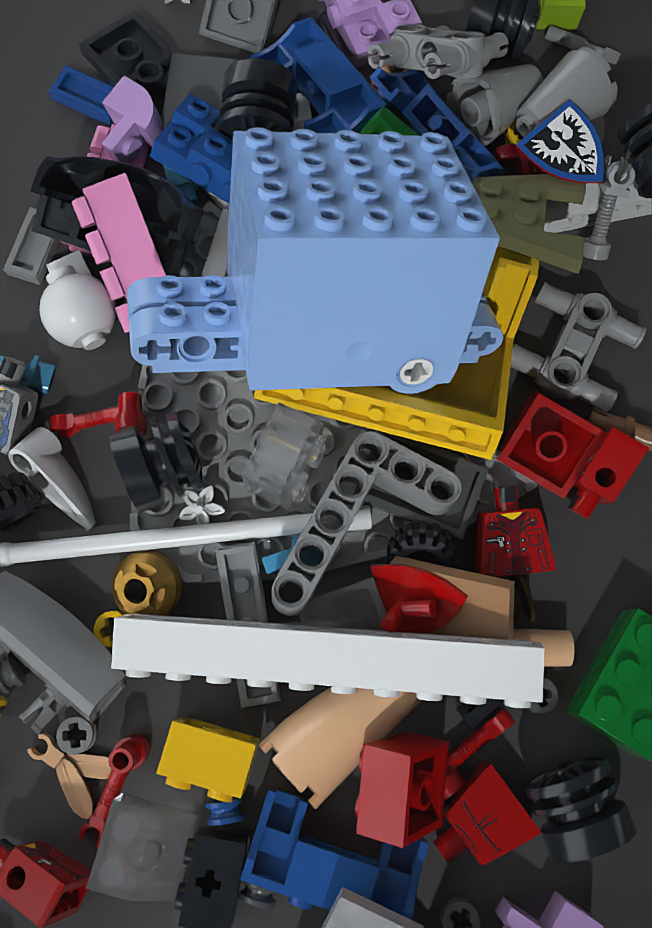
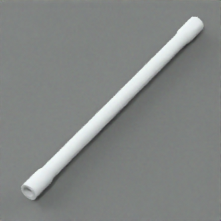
M369 505L361 506L348 531L372 529ZM313 513L22 543L3 542L0 543V567L23 562L297 535L302 533ZM325 515L320 519V523L325 529L336 530L341 527V522L336 516Z

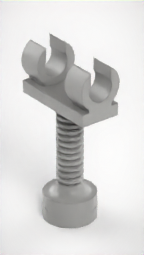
M610 155L604 158L603 182L597 183L604 194L601 199L595 227L593 228V234L590 237L584 238L583 256L586 258L607 260L612 244L606 240L605 236H607L608 225L611 222L617 196L628 198L630 194L628 187L635 179L633 167L630 164L627 165L623 157H621L618 171L619 164L617 162L610 165L612 158Z

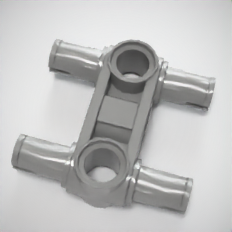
M418 24L401 25L395 27V33L387 42L372 44L369 47L368 54H378L368 57V62L374 69L394 64L395 67L401 69L421 70L431 79L439 78L442 75H450L455 78H476L482 75L483 68L487 66L491 59L506 55L508 48H500V46L508 44V38L501 32L485 37L484 33L454 31L445 25L438 26L437 28Z
M544 282L534 303L563 315L565 322L550 354L546 355L545 358L514 344L511 367L533 377L536 385L549 398H564L569 401H575L578 398L608 412L618 396V391L589 379V374H587L602 338L608 336L636 349L643 340L647 328L618 316L617 311L611 306L608 298L602 294L589 293L585 295L583 293H576L572 295ZM584 311L591 312L596 320L586 317ZM554 372L565 375L568 384L558 382L554 377Z

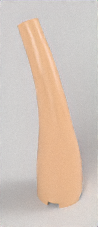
M513 629V640L535 641L543 645L545 648L544 667L571 666L573 664L575 653L574 639L570 630ZM330 687L285 718L258 746L265 754L273 747L277 752L272 758L275 766L300 793L307 787L314 793L308 802L317 809L359 765L364 744L385 738L422 700L416 698V693L399 691L398 697L387 698L373 695V689L356 688V693L338 694L331 692Z

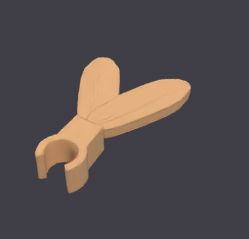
M40 733L38 738L44 739L48 744L46 753H39L36 747H31L27 749L28 754L33 759L42 760L52 768H56L60 785L73 812L81 818L89 819L93 813L94 801L83 776L108 779L112 770L108 763L109 756L86 753L67 754L61 750L51 734Z

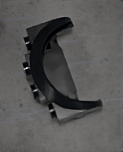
M47 156L42 161L30 192L40 195L32 232L91 251L85 235L98 230V227L93 225L82 228L71 202L85 196L83 188L126 173L166 275L179 277L188 244H194L193 240L204 208L196 206L176 185L167 179L131 164L83 156L61 158Z

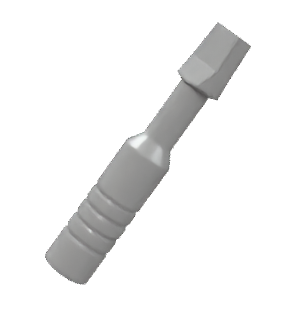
M550 25L545 36L546 40L572 50H578L581 47L593 49L607 62L616 64L621 53L608 47L604 49L589 43L586 38Z

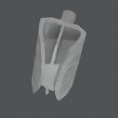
M7 571L0 573V656L4 652L7 654L11 652L46 683L44 685L46 690L23 714L19 715V718L27 724L40 714L31 726L32 730L38 735L64 705L67 707L71 705L90 723L96 721L126 686L123 680L126 676L121 669H111V653L73 614L25 580Z

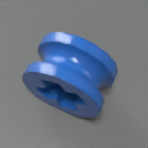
M233 797L232 802H223L216 799L205 802V808L211 812L210 817L207 818V825H224L243 820L244 812L239 810L242 797L241 799Z

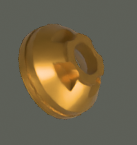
M141 550L127 556L116 567L111 583L114 600L124 614L168 616L178 606L183 591L182 578L175 563L168 556L155 550ZM132 579H138L145 584L147 595L143 601H136L129 594V584Z

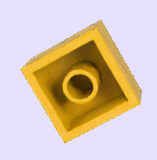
M183 716L173 720L156 774L166 776L165 783L175 788L190 790L192 784L208 789L207 796L219 801L232 802L233 797L241 799L249 783L261 738Z

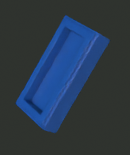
M65 65L49 90L51 99L111 126L114 124L102 103L112 91V86Z

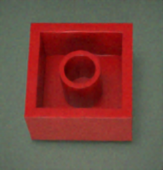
M404 731L364 744V750L359 760V770L361 772L360 794L355 804V814L357 816L356 834L404 848L442 827L449 742Z

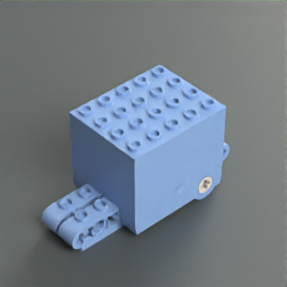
M264 128L234 131L226 267L228 277L216 275L176 277L168 275L148 277L133 282L127 290L131 355L137 362L152 366L153 373L246 370L249 391L390 385L393 390L400 393L413 394L423 392L436 384L450 383L459 363H477L479 356L494 352L503 341V333L483 293L500 237L448 136L433 132L424 133L422 136L401 135L393 131H385L380 133V135L359 134L351 130H341L337 133H315L308 129H296L293 132H271Z

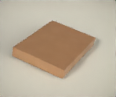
M395 556L390 564H405L428 570L448 580L468 595L459 613L448 624L428 634L513 640L515 581Z

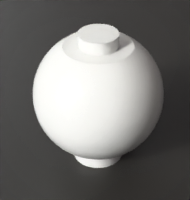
M71 265L61 266L51 271L46 276L49 286L42 294L39 308L41 321L47 332L55 340L69 347H84L85 350H92L103 345L106 341L105 337L109 335L114 327L117 314L115 311V300L111 301L105 284L89 274L77 273Z

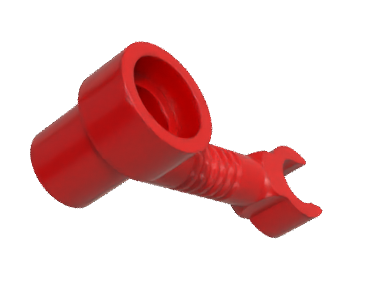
M124 392L118 396V406L79 415H53L50 417V431L60 430V438H66L79 433L82 429L115 422V432L136 425L142 435H145L147 433L146 415L142 413V395L136 392Z
M506 709L499 711L472 733V736L470 735L463 743H460V745H457L456 748L448 752L444 801L466 784L457 767L465 762V759L467 760L468 757H471L474 752L480 750L481 747H484L515 723Z
M137 733L128 734L115 745L108 759L109 766L112 769L95 812L79 831V840H82L88 834L90 827L96 828L100 834L96 848H99L109 838L111 833L109 825L111 814L127 775L131 770L139 768L148 759L150 754L149 743L142 735Z

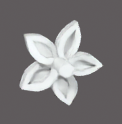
M213 484L203 489L200 494L194 490L185 489L186 496L183 499L188 506L182 510L179 519L191 520L196 517L198 525L209 524V515L215 516L226 511L220 504L211 502L214 497Z

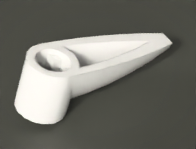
M38 427L9 450L8 457L11 464L19 473H24L30 483L64 513L86 530L91 529L96 524L91 503L78 476L60 454L62 448L58 438L46 428Z

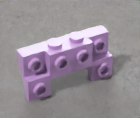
M319 0L320 2H325L329 21L333 29H338L356 68L369 64L368 57L378 54H368L369 47L372 44L387 42L395 33V27L422 24L411 0H391L383 4L381 0Z

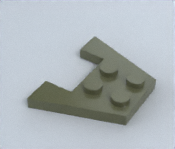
M550 174L473 177L472 185L500 237L498 246L579 274L583 262L584 237L545 232L544 223L547 200L582 205L586 194V183L562 180Z

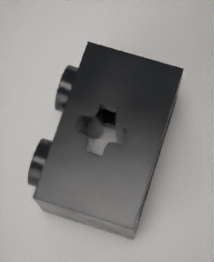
M201 827L195 839L188 838L183 858V865L190 866L187 882L179 883L174 904V910L181 911L178 926L185 928H232L249 836ZM207 870L215 871L214 878L217 881L214 888L207 887V878L204 877Z

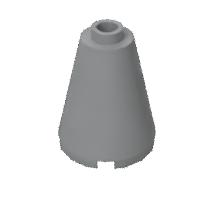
M581 47L578 50L568 52L518 109L516 113L518 132L523 137L527 136L568 100H571L585 114L589 121L609 112L617 100L618 90L616 81L611 84L607 74L611 70L609 63L597 51L588 47Z
M531 64L483 71L480 77L454 79L451 83L454 86L452 91L447 93L446 103L485 146L492 143L516 120L518 109L544 79L538 68Z

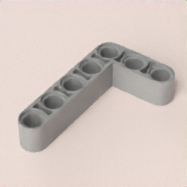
M368 431L359 434L352 443L274 580L272 603L275 609L287 616L297 615L305 609L374 484L429 514L442 515L449 511L460 496L462 488L458 477L446 468L377 432ZM363 449L373 450L377 454L378 459L375 461L364 460L360 456L359 451ZM399 467L407 468L411 471L413 479H400L394 469ZM350 481L359 487L360 492L356 495H348L341 490L339 485ZM440 486L445 489L448 499L441 500L436 498L431 492V487ZM325 515L336 516L341 522V527L336 530L325 529L321 525L320 519ZM307 549H313L320 553L322 562L316 566H307L301 561L299 555ZM290 584L297 586L302 592V598L298 602L291 604L284 602L279 596V590L283 586Z

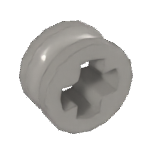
M80 715L67 718L57 729L56 740L58 746L67 754L74 755L89 750L97 740L98 731L94 722L90 723ZM74 723H78L79 730H86L87 733L86 739L80 740L81 746H76L74 739H68V731L74 730Z

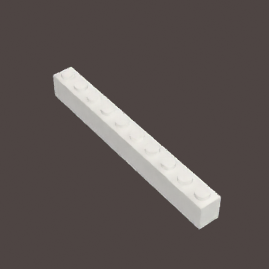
M128 613L114 618L111 669L126 670V676L137 678L149 677L151 672L166 673L165 678L174 681L190 680L191 675L206 676V682L212 684L231 683V678L247 679V685L252 687H270L274 681L289 683V689L299 691L313 690L314 685L331 686V692L338 694L356 693V688L373 689V695L387 698L398 697L399 691L414 692L416 693V698L426 701H440L443 695L460 696V701L467 704H486V698L503 699L504 705L509 707L530 708L531 702H543L545 648L540 642L406 632L388 633L377 630Z

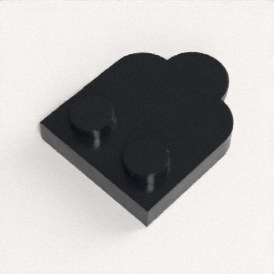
M136 11L79 43L81 54L112 88L116 86L123 76H126L144 87L150 95L159 94L166 89L168 82L166 71L170 68L171 62L169 46Z

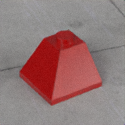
M533 389L515 417L496 459L564 499L607 432Z

